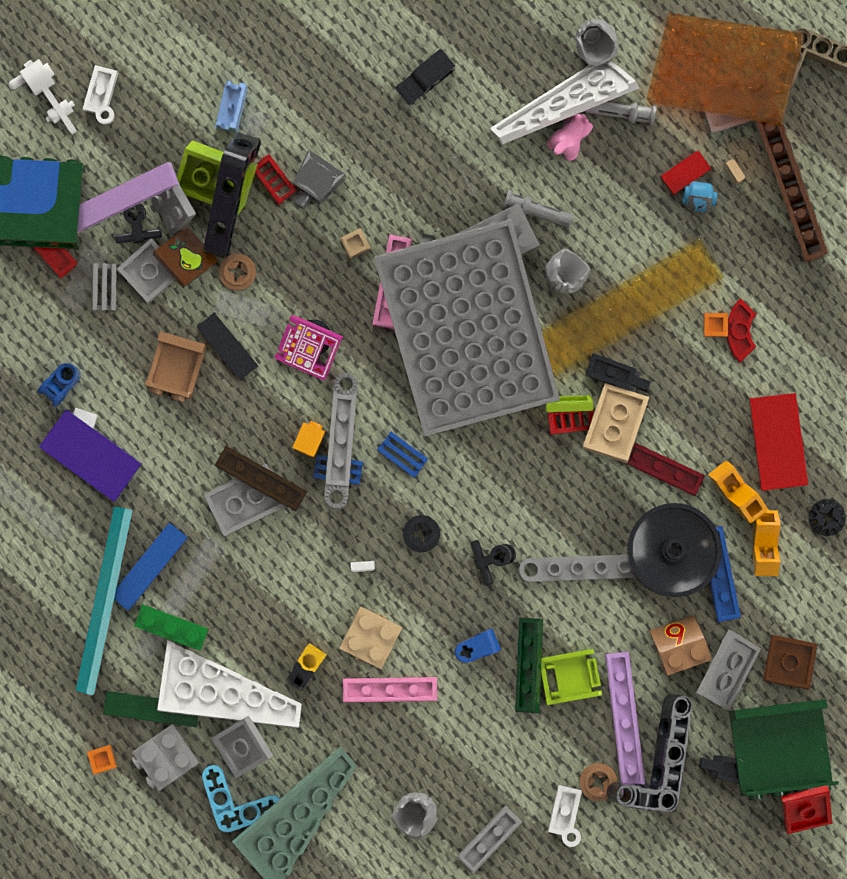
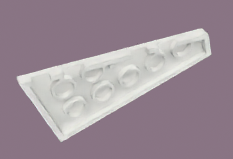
M610 59L605 64H600L599 66H587L490 129L493 135L502 144H505L637 90L639 87L631 76Z
M167 640L158 711L240 721L249 715L253 723L299 728L301 703L278 692H274L255 681H251L232 670Z

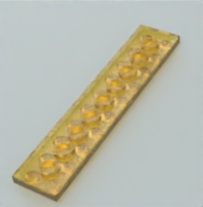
M701 238L543 329L542 334L554 377L723 279L724 276Z

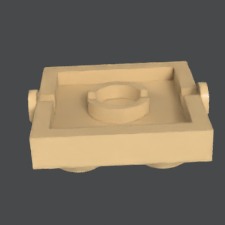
M360 606L339 648L356 656L355 659L357 660L360 658L361 662L366 661L382 669L402 627L387 620L386 616L381 613L375 614Z

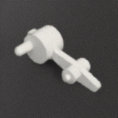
M39 59L35 62L31 60L24 64L26 68L20 71L21 74L9 82V88L16 89L27 82L36 96L44 92L53 108L47 111L49 116L46 117L48 123L53 121L55 124L62 119L72 135L76 133L77 130L67 117L74 112L72 107L75 104L73 101L68 103L66 99L58 103L49 90V87L55 84L51 78L55 74L48 63L43 65Z

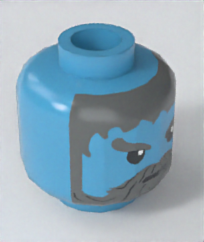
M692 181L689 186H685L683 204L686 205L689 211L707 213L711 206H716L718 193L713 192V186L710 183Z

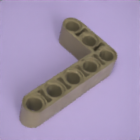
M806 28L795 29L786 43L771 79V89L776 94L787 93L794 84L804 57L847 74V62L843 63L837 59V54H843L847 59V45ZM794 37L803 38L804 45H798L794 41ZM815 46H823L826 53H818ZM785 58H793L796 62V65H788L786 63ZM777 79H785L787 81V86H780L777 83Z

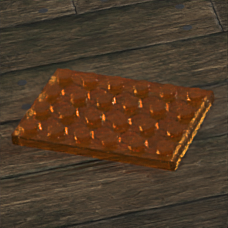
M668 13L646 100L654 104L782 125L804 35L800 32Z

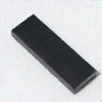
M215 312L197 326L198 330L240 381L259 367Z

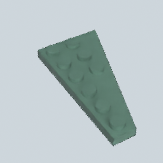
M339 747L232 841L264 879H285L287 875H290L293 870L292 866L299 855L303 854L319 828L321 819L326 811H329L332 807V801L339 790H342L356 768V764Z

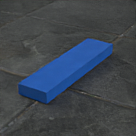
M168 523L116 588L114 600L130 611L188 537L171 523Z
M719 526L716 529L721 539L722 557L718 571L709 584L717 622L741 618L723 526Z

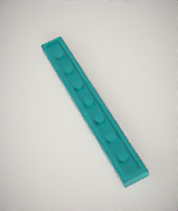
M114 507L76 686V691L84 694L94 695L132 515L131 509Z

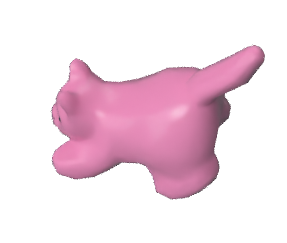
M578 113L565 119L563 127L549 137L547 146L550 150L554 149L555 155L563 153L566 160L572 161L578 156L580 141L591 132L593 125L585 114Z

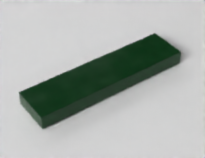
M519 618L515 712L539 713L543 619Z
M106 691L104 715L197 727L198 716L158 711L159 698Z

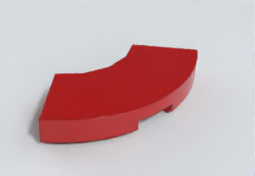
M741 298L735 303L729 313L728 337H726L729 349L738 363H741L756 348L751 338L750 328L757 314Z

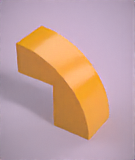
M724 461L708 474L734 509L750 524L769 510L760 495L743 481L736 468L728 461Z
M767 510L753 522V566L755 576L779 575L780 557L778 541L781 524L778 511Z

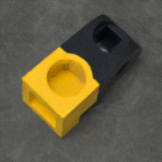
M309 643L292 668L293 670L286 679V682L302 691L327 654Z

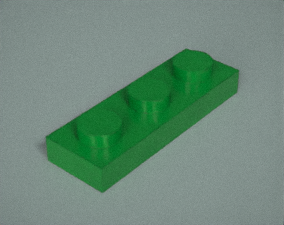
M144 604L141 606L134 627L199 651L202 650L209 628Z

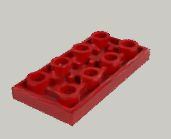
M796 393L750 398L749 406L761 491L807 486L808 478Z

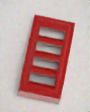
M267 154L255 163L257 168L254 175L278 205L297 192L270 154ZM269 163L271 167L261 174L259 170ZM275 171L277 173L270 180L266 181L265 177L271 172ZM281 178L282 182L272 189L270 185ZM285 185L290 189L283 196L282 194L280 196L276 194Z
M594 410L547 412L550 435L588 431L594 416ZM583 412H587L589 423L587 426H584ZM578 413L579 419L578 427H575L574 414ZM569 414L570 427L566 428L564 415ZM555 416H560V429H557Z

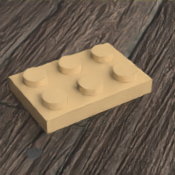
M605 383L583 449L628 463L649 397Z

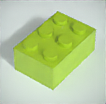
M193 140L184 150L177 174L178 183L185 195L212 205L220 162L224 152ZM252 163L246 172L238 214L246 204L257 168L255 163ZM226 180L230 186H234L231 181Z

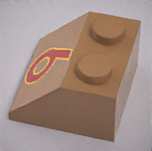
M694 615L649 630L664 675L668 676L712 660L705 638Z

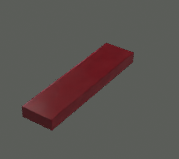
M635 442L628 463H624L694 497L705 477L704 474Z

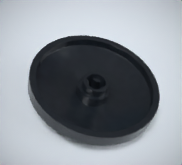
M667 503L650 509L637 520L628 538L627 557L633 574L648 590L665 597H684L698 592L713 579L721 562L722 545L715 525L703 512L686 504Z

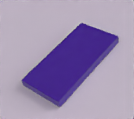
M68 409L64 411L39 446L43 451L114 502L142 465L141 462Z

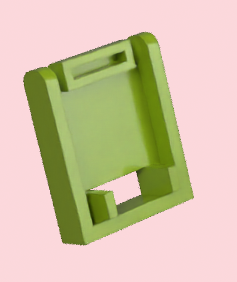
M594 649L542 658L541 677L547 705L602 695V690L592 692L591 687L601 686L596 658L586 659L585 656L594 654ZM554 668L558 691H549L545 669Z

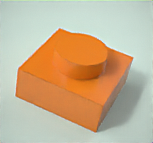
M704 313L703 337H728V313Z
M111 744L87 752L93 775L117 768Z

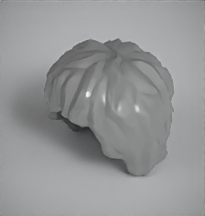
M594 18L589 21L586 20L576 32L577 52L585 62L593 66L605 64L606 61L614 58L618 51L617 35L612 26L603 20Z
M564 248L554 254L547 263L545 276L548 285L555 292L571 294L583 286L591 270L581 257Z
M409 793L399 800L398 805L395 806L391 816L392 822L401 832L415 840H419L432 830L438 820L436 804L425 793Z

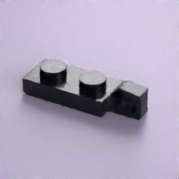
M595 353L592 354L585 373L586 377L635 392L636 388L647 392L651 383L649 380L640 378L641 372L636 371V368Z
M714 755L713 760L700 758L698 767L709 769V776L739 784L735 758L722 755Z

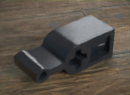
M440 48L418 66L409 77L399 83L395 90L408 106H411L421 96L427 94L453 73L455 65Z

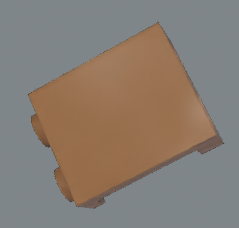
M160 331L158 347L148 380L145 381L144 385L149 388L148 392L162 396V393L165 392L172 394L171 399L184 402L185 398L191 400L207 346Z

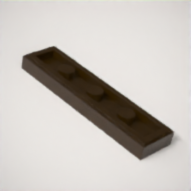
M228 446L224 447L214 465L297 512L308 492Z

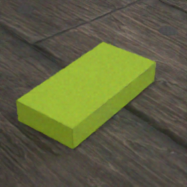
M590 395L559 396L560 400L545 404L546 412L593 411V401Z

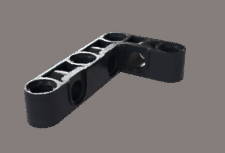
M238 132L224 150L203 247L204 253L224 259L229 254L245 175L249 166L258 155L261 145L260 138ZM226 180L231 181L234 186H230ZM218 222L223 223L226 228L220 227Z
M669 694L663 700L650 785L613 782L606 791L607 798L611 802L641 810L665 812L675 810L679 802L692 703L688 697ZM679 701V708L676 710L675 704ZM672 747V755L669 757L668 752ZM623 789V796L619 799V792ZM665 795V796H666V800H665V802L662 804V801H661V800H662V797Z

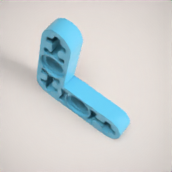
M210 765L203 771L202 779L217 826L224 832H231L253 824L261 816V810L257 803L261 802L262 807L269 805V800L273 799V802L276 803L281 799L278 796L270 795L235 807L222 768L217 765ZM210 769H213L214 772H219L220 776L216 780L218 785L223 783L224 788H216L212 792L210 791V787H214L213 780L207 779ZM217 792H224L226 794L227 802L224 805L215 803L214 795ZM245 808H255L257 811L256 818L247 820L243 814ZM239 810V816L243 824L239 825V821L236 820L231 823L230 828L226 824L222 825L221 821L224 820V815L232 818L237 816L234 811Z

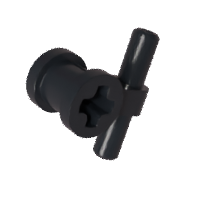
M141 203L123 211L125 220L132 226V232L115 235L117 244L134 242L135 244L144 243V240L162 237L161 229L143 231L142 221L146 217V209ZM133 207L141 212V215L137 216V220L134 219V216L129 215Z
M479 540L470 542L476 559L474 560L475 566L480 570L485 586L494 583L488 565L494 564L501 567L511 564L516 558V550L510 544L495 546L491 550L490 555L484 556ZM506 552L507 556L500 558L499 554Z

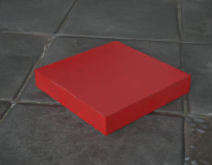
M827 785L781 796L786 834L832 824L830 791Z

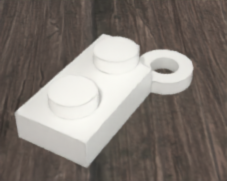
M95 65L83 110L96 114L98 122L107 125L114 120L115 116L114 111L109 105L118 77V71ZM102 112H109V117L107 119H102Z
M558 785L548 832L562 835L563 843L569 847H574L581 840L580 832L574 828L582 790ZM569 833L576 835L575 840L572 842L567 840Z

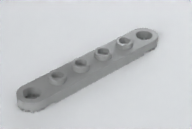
M349 373L339 374L334 381L324 495L325 504L332 510L344 508L348 501L357 396V380ZM349 379L353 385L351 389L345 391L339 387L340 381ZM333 492H339L342 494L343 500L339 504H333L329 496Z
M627 555L528 558L519 566L521 578L528 582L636 578L630 568ZM528 563H533L537 567V574L533 577H528L524 573V567Z

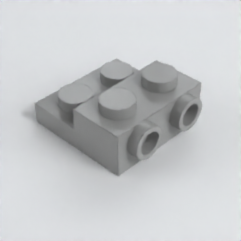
M174 724L134 750L133 754L135 756L132 758L136 767L139 770L144 768L148 774L145 779L152 789L157 787L159 791L200 763Z

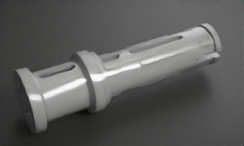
M605 102L586 110V113L629 119L628 121L631 123L636 121L649 123L650 126H654L657 106L645 107L639 106L637 103L624 105Z
M508 190L502 207L505 210L519 203L525 216L527 214L566 228H569L573 218V214L532 201L530 196L522 197L512 193V190Z

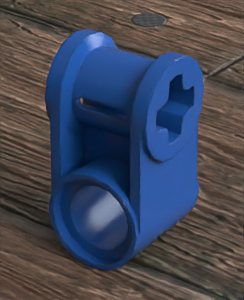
M70 363L61 364L41 384L37 392L44 394L52 401V405L57 407L79 381L80 370ZM71 368L73 370V377L70 380H65L63 373L66 369Z
M493 628L459 643L455 648L456 658L461 662L468 663L500 651L501 647ZM464 645L466 648L472 649L468 659L466 656L460 655Z

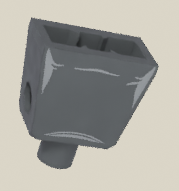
M309 150L293 182L294 188L300 191L293 202L303 210H305L311 200L321 205L345 181L346 175Z

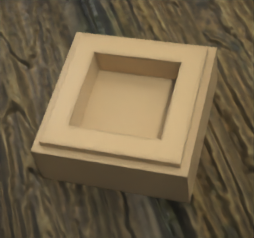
M731 159L725 163L723 168L733 184L737 186L742 183L745 176L736 161Z
M361 228L340 238L350 259L371 249Z

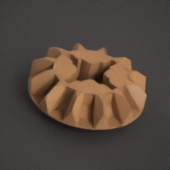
M232 254L221 263L219 276L222 283L233 291L244 290L251 286L255 280L256 267L248 256ZM241 263V271L247 275H240L235 282V275L228 271V269L236 270Z
M595 763L588 765L581 773L579 784L587 798L593 801H604L608 799L606 793L608 786L613 782H617V777L609 766ZM593 773L599 778L607 776L602 782L604 791L598 786L589 788L594 782Z

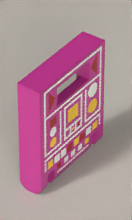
M291 315L289 321L296 324V326L290 323L287 324L278 350L285 353V355L277 352L274 358L325 380L343 336L298 316ZM324 344L332 347L326 364L322 362L317 363Z

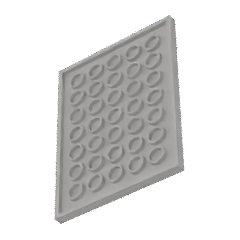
M512 219L374 256L424 436L560 400Z

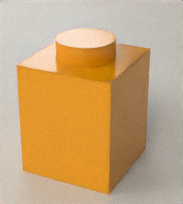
M310 421L309 424L303 422L292 448L315 459L326 434L322 430L323 426L313 421Z

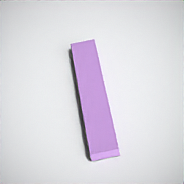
M167 162L80 204L78 233L179 185L172 164Z
M629 652L605 654L620 781L630 784H645Z

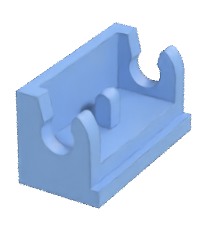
M231 81L226 82L215 129L238 133L248 91L246 84L239 83V85H235Z

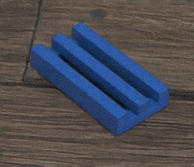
M393 432L388 434L387 438L377 449V451L414 478L428 460V458ZM394 439L422 461L420 463L416 462L393 445L390 440ZM388 446L415 466L416 469L414 471L384 450V448Z
M316 455L313 478L326 480V475L319 474V469L327 470V465H320L321 460L327 461L328 456ZM351 460V465L357 466V470L350 469V474L356 475V479L350 478L349 483L360 485L363 461Z

